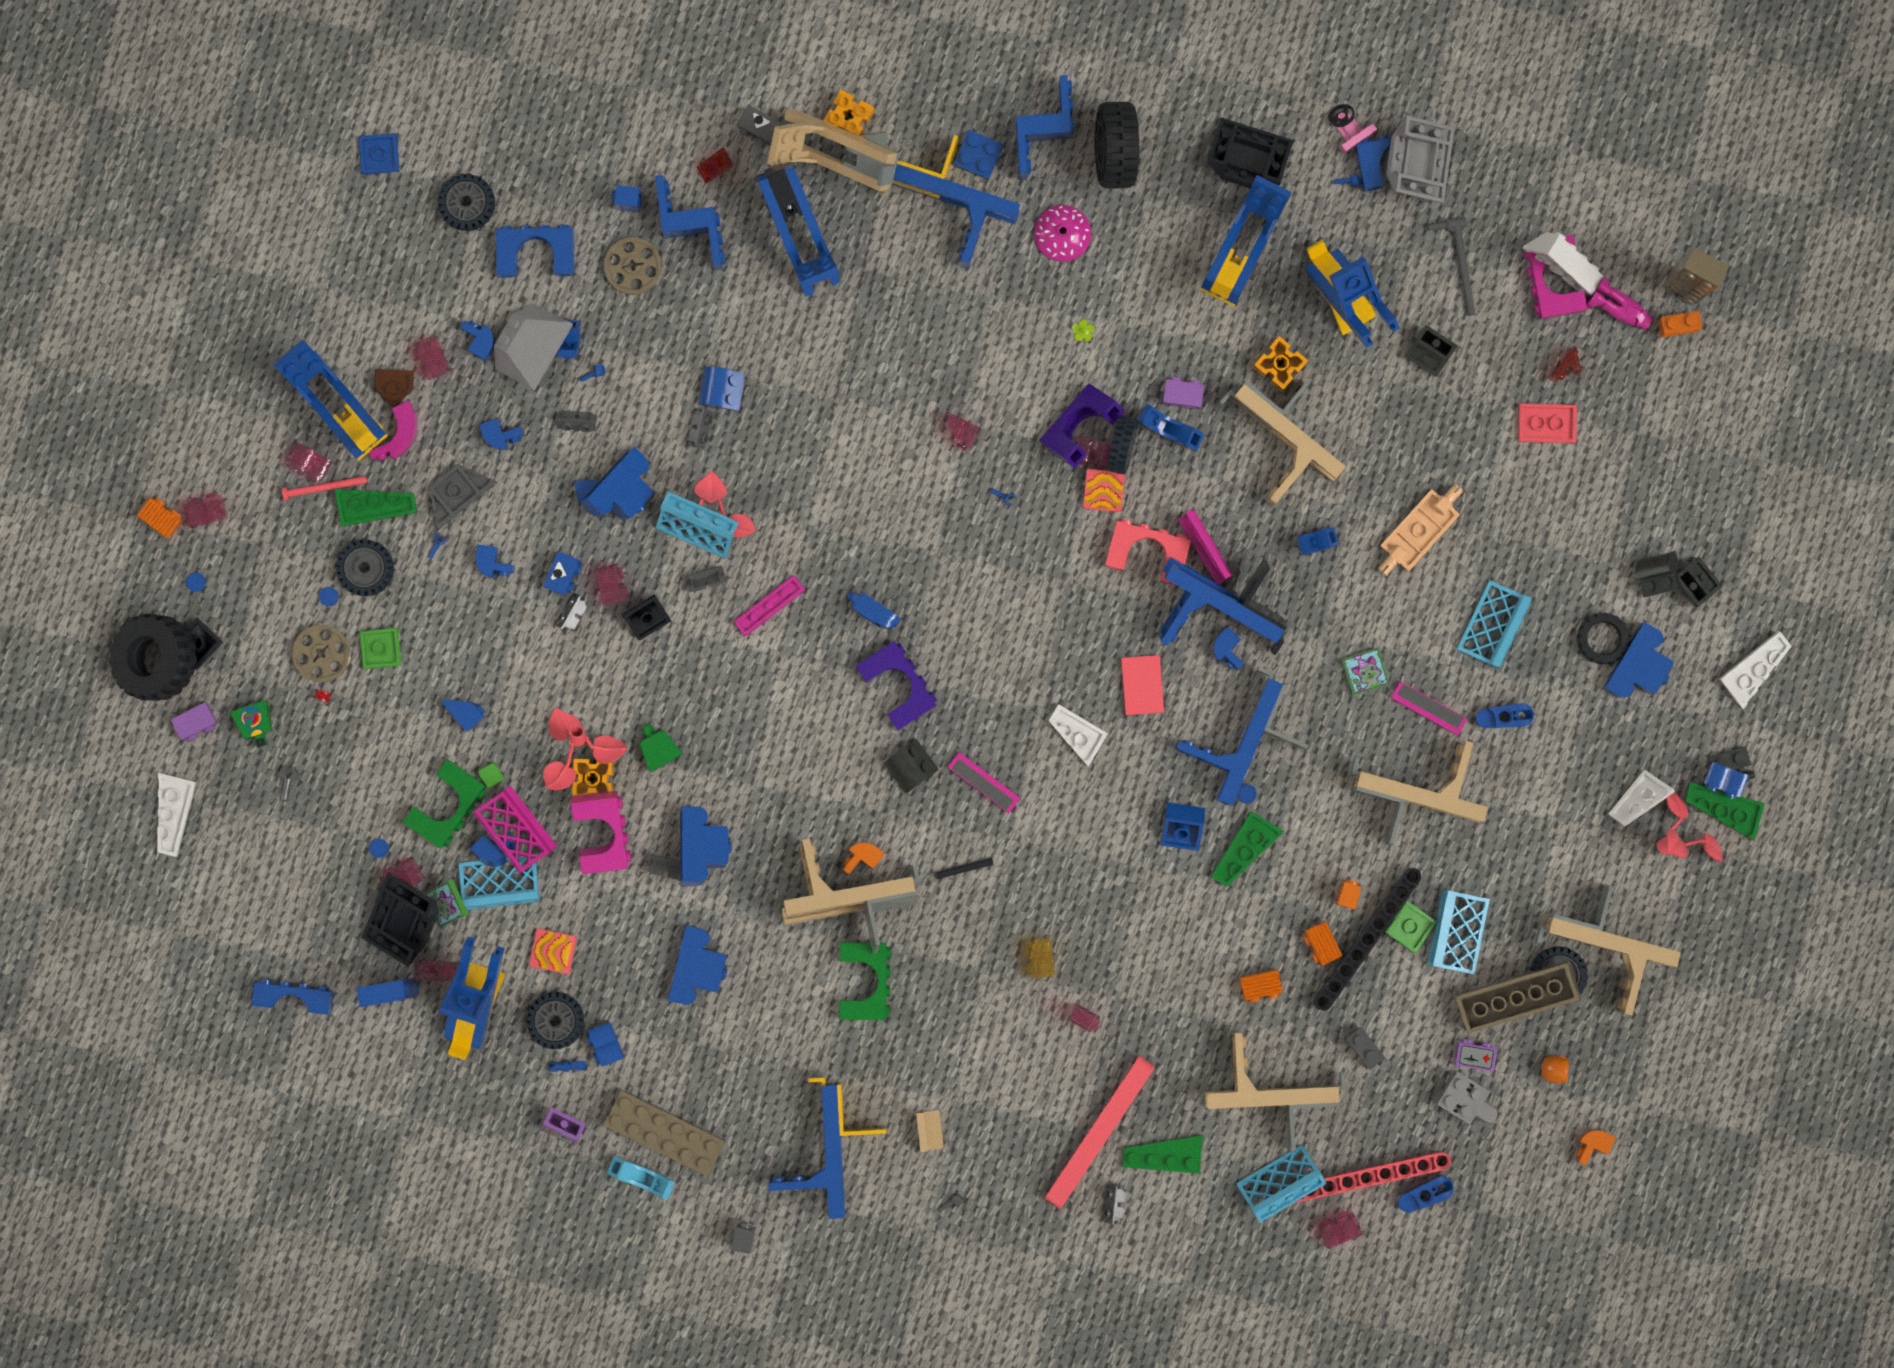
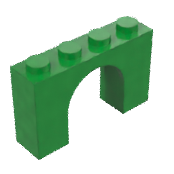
M448 759L436 775L457 791L460 804L456 814L448 820L437 821L417 807H413L403 821L405 825L440 849H443L444 846L448 848L454 839L451 837L453 833L461 830L464 825L463 819L465 816H470L476 808L474 806L477 799L481 800L487 792L484 790L486 788L485 784Z
M840 942V962H863L869 964L878 975V987L876 992L867 999L840 1000L839 1020H886V1016H890V1005H886V997H890V985H886V979L890 978V966H887V958H891V947H887V943H880L877 954H873L871 942Z

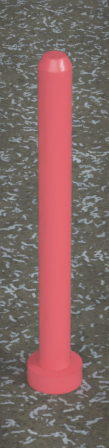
M362 476L289 490L287 487L282 488V495L284 501H287L289 497L365 484L367 478Z

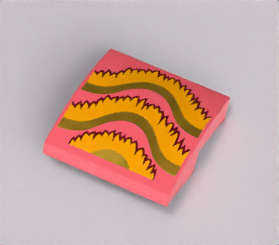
M1087 469L1083 509L1121 512L1125 475L1110 471Z
M537 928L529 966L570 974L577 936Z

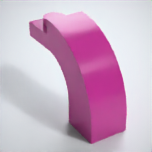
M410 401L392 408L398 424L397 433L389 443L369 452L373 460L383 461L388 458V454H391L395 460L404 455L412 446L417 434L418 421L415 409Z

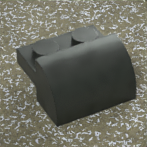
M1425 325L1405 354V357L1437 377L1458 345L1428 325Z
M1676 551L1640 559L1636 562L1635 578L1640 580L1643 597L1681 589L1677 573L1680 567Z
M1700 557L1695 558L1686 567L1677 572L1681 586L1680 590L1695 608L1699 607L1723 587Z
M917 739L883 763L905 794L939 770Z

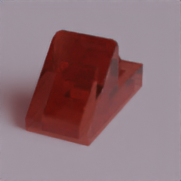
M723 147L698 165L697 169L705 183H710L722 173L731 171L733 163Z
M1571 347L1549 379L1554 383L1565 378L1568 373L1566 369H1569L1577 376L1581 375L1577 347Z

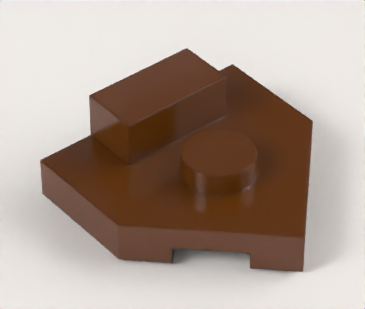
M375 369V389L392 407H395L414 390V370Z

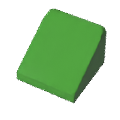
M496 762L478 771L488 789L505 780Z

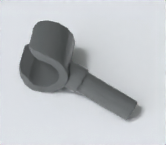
M956 1194L950 1201L940 1206L938 1210L941 1212L953 1203L959 1207L965 1199L960 1194Z

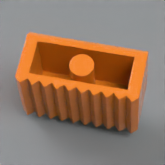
M1697 310L1696 312L1662 316L1658 320L1660 337L1700 331L1702 329L1700 312Z
M150 497L136 516L167 539H171L183 523V520L180 519L181 514L173 508L170 511L165 508L166 503L160 498L156 497V499Z
M1345 879V882L1339 883L1340 886L1338 887L1339 890H1337L1338 894H1336L1337 897L1334 903L1349 909H1355L1362 887L1358 886L1359 882Z
M1326 921L1304 930L1305 935L1303 939L1307 947L1310 945L1312 947L1313 953H1311L1315 964L1319 963L1320 966H1323L1342 957Z
M1278 969L1239 977L1244 1000H1249V1003L1258 1002L1260 997L1267 996L1268 999L1279 997V993L1283 992Z

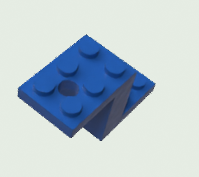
M1060 75L1059 78L1060 114L1016 116L1019 180H1027V174H1031V160L1027 159V155L1030 152L1029 142L1070 139L1071 134H1074V118H1070V115H1073V99H1069L1072 92L1071 80L1068 81L1067 75Z
M663 175L655 176L662 233L665 239L709 233L713 266L715 270H722V264H726L723 249L720 250V246L723 245L721 231H718L717 228L721 226L719 213L715 212L714 207L673 212L672 202L667 197V195H671L668 180H665Z

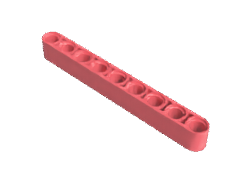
M1140 1055L1093 1123L1092 1128L1089 1129L1083 1138L1082 1143L1079 1144L1071 1159L1061 1171L1060 1176L1057 1177L1049 1189L1050 1191L1045 1195L1044 1199L1057 1208L1061 1209L1154 1070L1155 1066Z
M1437 1151L1323 1177L1325 1182L1332 1181L1333 1183L1331 1190L1325 1191L1322 1186L1311 1195H1307L1295 1203L1445 1170L1450 1166L1451 1159L1445 1152ZM1440 1155H1444L1446 1158V1162L1442 1166L1436 1163L1437 1157ZM1420 1160H1426L1427 1166L1423 1170H1419L1417 1166ZM1401 1164H1407L1408 1171L1405 1174L1399 1173V1166ZM1383 1168L1389 1169V1176L1387 1178L1380 1177V1171ZM1365 1172L1371 1175L1368 1182L1361 1181V1175ZM1346 1176L1352 1179V1183L1348 1187L1342 1185V1180Z

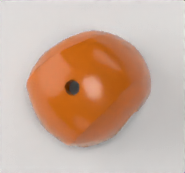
M1562 1055L1545 1057L1541 1066L1542 1078L1554 1084L1567 1083L1569 1060Z

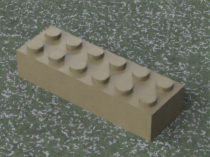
M1694 248L1672 267L1663 287L1671 295L1678 294L1682 296L1684 302L1691 305L1693 303L1697 304L1719 287L1729 265Z
M1569 960L1465 991L1456 996L1467 1033L1579 1001L1581 998Z
M625 1090L620 1091L604 1126L706 1176L710 1175L726 1142L725 1139Z

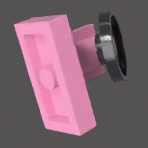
M1348 104L1335 106L1328 115L1331 125L1337 127L1347 141L1340 147L1344 154L1377 131L1373 123L1362 130L1354 119L1355 111L1353 107ZM1344 108L1343 111L1332 117L1336 110ZM1348 109L1352 110V115L1350 113L1347 115Z

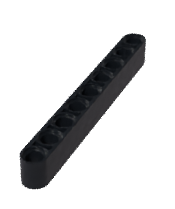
M1408 868L1399 877L1316 994L1313 1003L1317 1009L1326 1011L1331 1008L1419 884L1421 872L1418 869ZM1410 871H1414L1417 875L1414 882H1410L1407 879V874ZM1400 886L1405 889V895L1402 898L1396 895V889ZM1388 902L1394 905L1392 913L1385 911V905ZM1376 918L1383 920V926L1380 929L1374 927V920ZM1365 934L1372 936V942L1368 945L1364 944L1362 940ZM1355 949L1361 952L1359 960H1353L1351 957V953ZM1343 965H1347L1350 968V973L1347 976H1343L1340 973ZM1332 981H1337L1339 984V988L1335 992L1329 989V984ZM1322 996L1328 1000L1325 1007L1318 1005V999Z

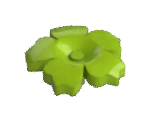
M1082 319V321H1079V325L1074 324L1072 327L1073 333H1077L1074 336L1076 341H1083V338L1086 342L1091 341L1093 336L1091 333L1095 332V326H1092V324L1088 325L1087 320Z

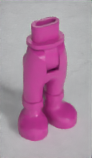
M1606 277L1602 278L1596 291L1586 301L1587 308L1592 309L1595 306H1601V309L1606 310L1623 323L1635 326L1636 328L1641 327L1645 331L1653 320V317L1647 314L1648 311L1644 310L1635 300L1620 292L1617 288H1612ZM1600 293L1608 295L1609 298L1615 300L1617 303L1620 304V306L1616 305L1611 300L1606 299Z

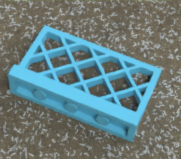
M668 491L660 507L661 511L656 529L726 559L739 522ZM678 519L682 525H676L674 520ZM668 521L671 527L662 524V522ZM696 527L699 532L694 533L691 528ZM685 529L688 532V534L686 535L682 533L681 530ZM709 535H714L717 540L712 541ZM698 537H703L706 542L700 541ZM719 544H720V545L722 546V548L724 549V551L721 550V549H718V548L716 547V545H719Z
M1489 580L1457 650L1492 665L1496 669H1500L1532 602V598ZM1491 586L1499 589L1500 597L1490 599L1488 592ZM1513 595L1519 598L1515 606L1508 608L1505 600L1506 597ZM1503 599L1506 609L1495 613L1492 602ZM1490 604L1493 614L1482 617L1481 607ZM1508 612L1510 618L1508 623L1500 625L1497 615ZM1495 616L1498 626L1487 630L1484 620ZM1482 621L1485 631L1474 634L1473 624ZM1499 629L1502 635L1500 640L1492 642L1488 632ZM1486 633L1490 643L1479 647L1476 637ZM1474 638L1477 648L1472 650L1463 648L1466 640ZM1491 646L1493 655L1490 660L1482 656L1481 649Z
M518 856L517 858L520 865L524 860H527V857ZM481 861L459 863L461 897L466 910L541 902L536 863L532 865L528 872L523 871L525 876L519 883L511 878L512 874L516 871L515 867L508 875L500 869L503 865L495 867L496 869L488 877L481 872L485 867V864ZM463 867H473L476 872L468 879L464 875ZM498 871L506 876L500 885L491 880ZM479 873L487 879L481 887L472 882ZM529 877L534 881V889L526 890L521 884ZM508 879L516 884V887L510 892H506L502 888ZM489 881L498 887L493 894H487L483 891ZM470 884L478 889L474 896L466 897V888Z
M1442 889L1436 919L1437 923L1434 929L1427 965L1475 975L1490 899ZM1456 896L1462 897L1466 902V905L1459 910L1455 905ZM1476 901L1484 902L1482 910L1476 914L1471 905ZM1469 907L1474 916L1465 921L1460 912ZM1458 915L1462 924L1454 929L1451 920L1454 916ZM1476 918L1479 928L1472 932L1468 923ZM1465 926L1470 935L1461 940L1456 931ZM1454 933L1459 942L1450 947L1447 940ZM1472 937L1475 941V948L1468 951L1464 942ZM1461 945L1466 954L1458 959L1453 950ZM1450 952L1455 961L1450 965L1443 964L1444 956ZM1467 956L1472 961L1470 970L1464 969L1460 963Z
M1303 1145L1295 1148L1296 1152L1290 1151L1236 1183L1259 1223L1326 1184L1321 1172ZM1303 1152V1161H1294L1295 1156ZM1288 1164L1286 1172L1277 1171L1278 1166ZM1292 1165L1301 1166L1298 1174L1290 1173ZM1305 1167L1313 1168L1314 1171L1310 1174L1302 1175ZM1266 1173L1271 1174L1269 1182L1262 1181V1175ZM1275 1175L1284 1176L1281 1184L1273 1182ZM1288 1177L1297 1178L1293 1184H1286ZM1249 1183L1254 1184L1252 1191L1243 1189ZM1259 1185L1267 1186L1265 1193L1257 1192ZM1271 1187L1280 1188L1278 1193L1274 1195L1269 1194ZM1262 1197V1202L1254 1206V1198Z

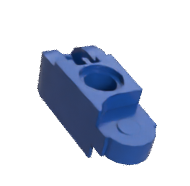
M850 591L846 596L848 600L854 603L852 608L875 625L878 624L885 629H892L901 620L895 613L863 592L858 596Z
M1523 703L1481 709L1475 716L1477 725L1483 727V729L1524 727L1530 725L1534 719L1531 706ZM1501 712H1505L1508 715L1506 722L1500 721L1499 714ZM1520 712H1523L1525 714L1524 719L1519 718L1518 715Z
M1442 1175L1431 1178L1401 1194L1398 1199V1207L1404 1212L1411 1213L1446 1200L1453 1194V1183L1448 1177ZM1441 1183L1445 1185L1442 1191L1438 1189V1185ZM1423 1190L1429 1192V1197L1426 1200L1420 1199V1193Z

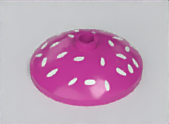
M1056 205L1048 208L1039 216L1034 228V239L1038 249L1047 258L1054 261L1067 262L1078 258L1085 252L1091 239V227L1086 216L1077 208L1069 205ZM1065 228L1067 232L1061 234L1059 230Z

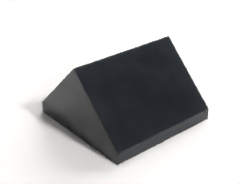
M655 594L622 613V616L639 641L671 622L670 617Z
M196 618L185 630L191 633L193 638L191 640L196 646L195 656H197V663H195L194 669L198 670L220 647L223 641L211 628L199 618Z

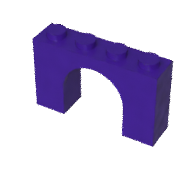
M1088 383L1039 441L1047 450L1075 469L1087 455L1077 443L1072 441V435L1076 426L1091 416H1098L1113 425L1124 413V409L1114 399Z
M893 641L858 664L856 668L866 683L887 670H899L909 677L912 684V692L909 699L887 714L897 731L936 707L934 702L937 699L932 691L928 693L924 686L927 684L921 675L917 676L914 672L916 667L912 660L909 659L907 661L903 654L906 651L900 643L896 644Z

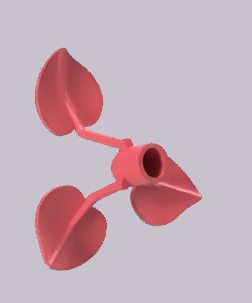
M710 471L695 485L694 491L701 498L698 505L702 506L704 500L708 503L718 501L721 514L726 516L721 499L726 496L727 488L722 480ZM734 514L729 517L739 522L733 537H745L755 532L756 528L752 520L747 516ZM678 519L674 520L676 524L682 525Z
M555 708L549 721L550 735L558 741H563L568 737L570 739V750L566 765L561 762H552L545 767L543 772L545 786L551 790H562L573 784L576 779V771L568 767L571 762L574 746L580 747L586 742L591 749H594L593 757L598 762L609 764L619 759L627 751V746L611 736L596 737L594 745H592L589 737L585 736V730L581 726L579 719L574 715Z
M1675 792L1666 798L1670 810L1678 816V821L1672 828L1667 830V833H1665L1666 837L1656 842L1658 850L1663 855L1668 854L1686 858L1688 856L1686 846L1702 843L1710 857L1723 862L1721 848L1711 834L1705 833L1703 839L1687 843L1681 840L1675 829L1682 822L1683 818L1688 817V809L1682 798Z

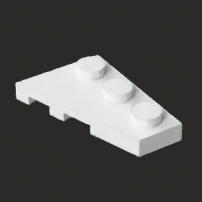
M1058 704L1049 722L1089 767L1108 733Z
M1644 770L1609 812V816L1625 827L1675 791Z

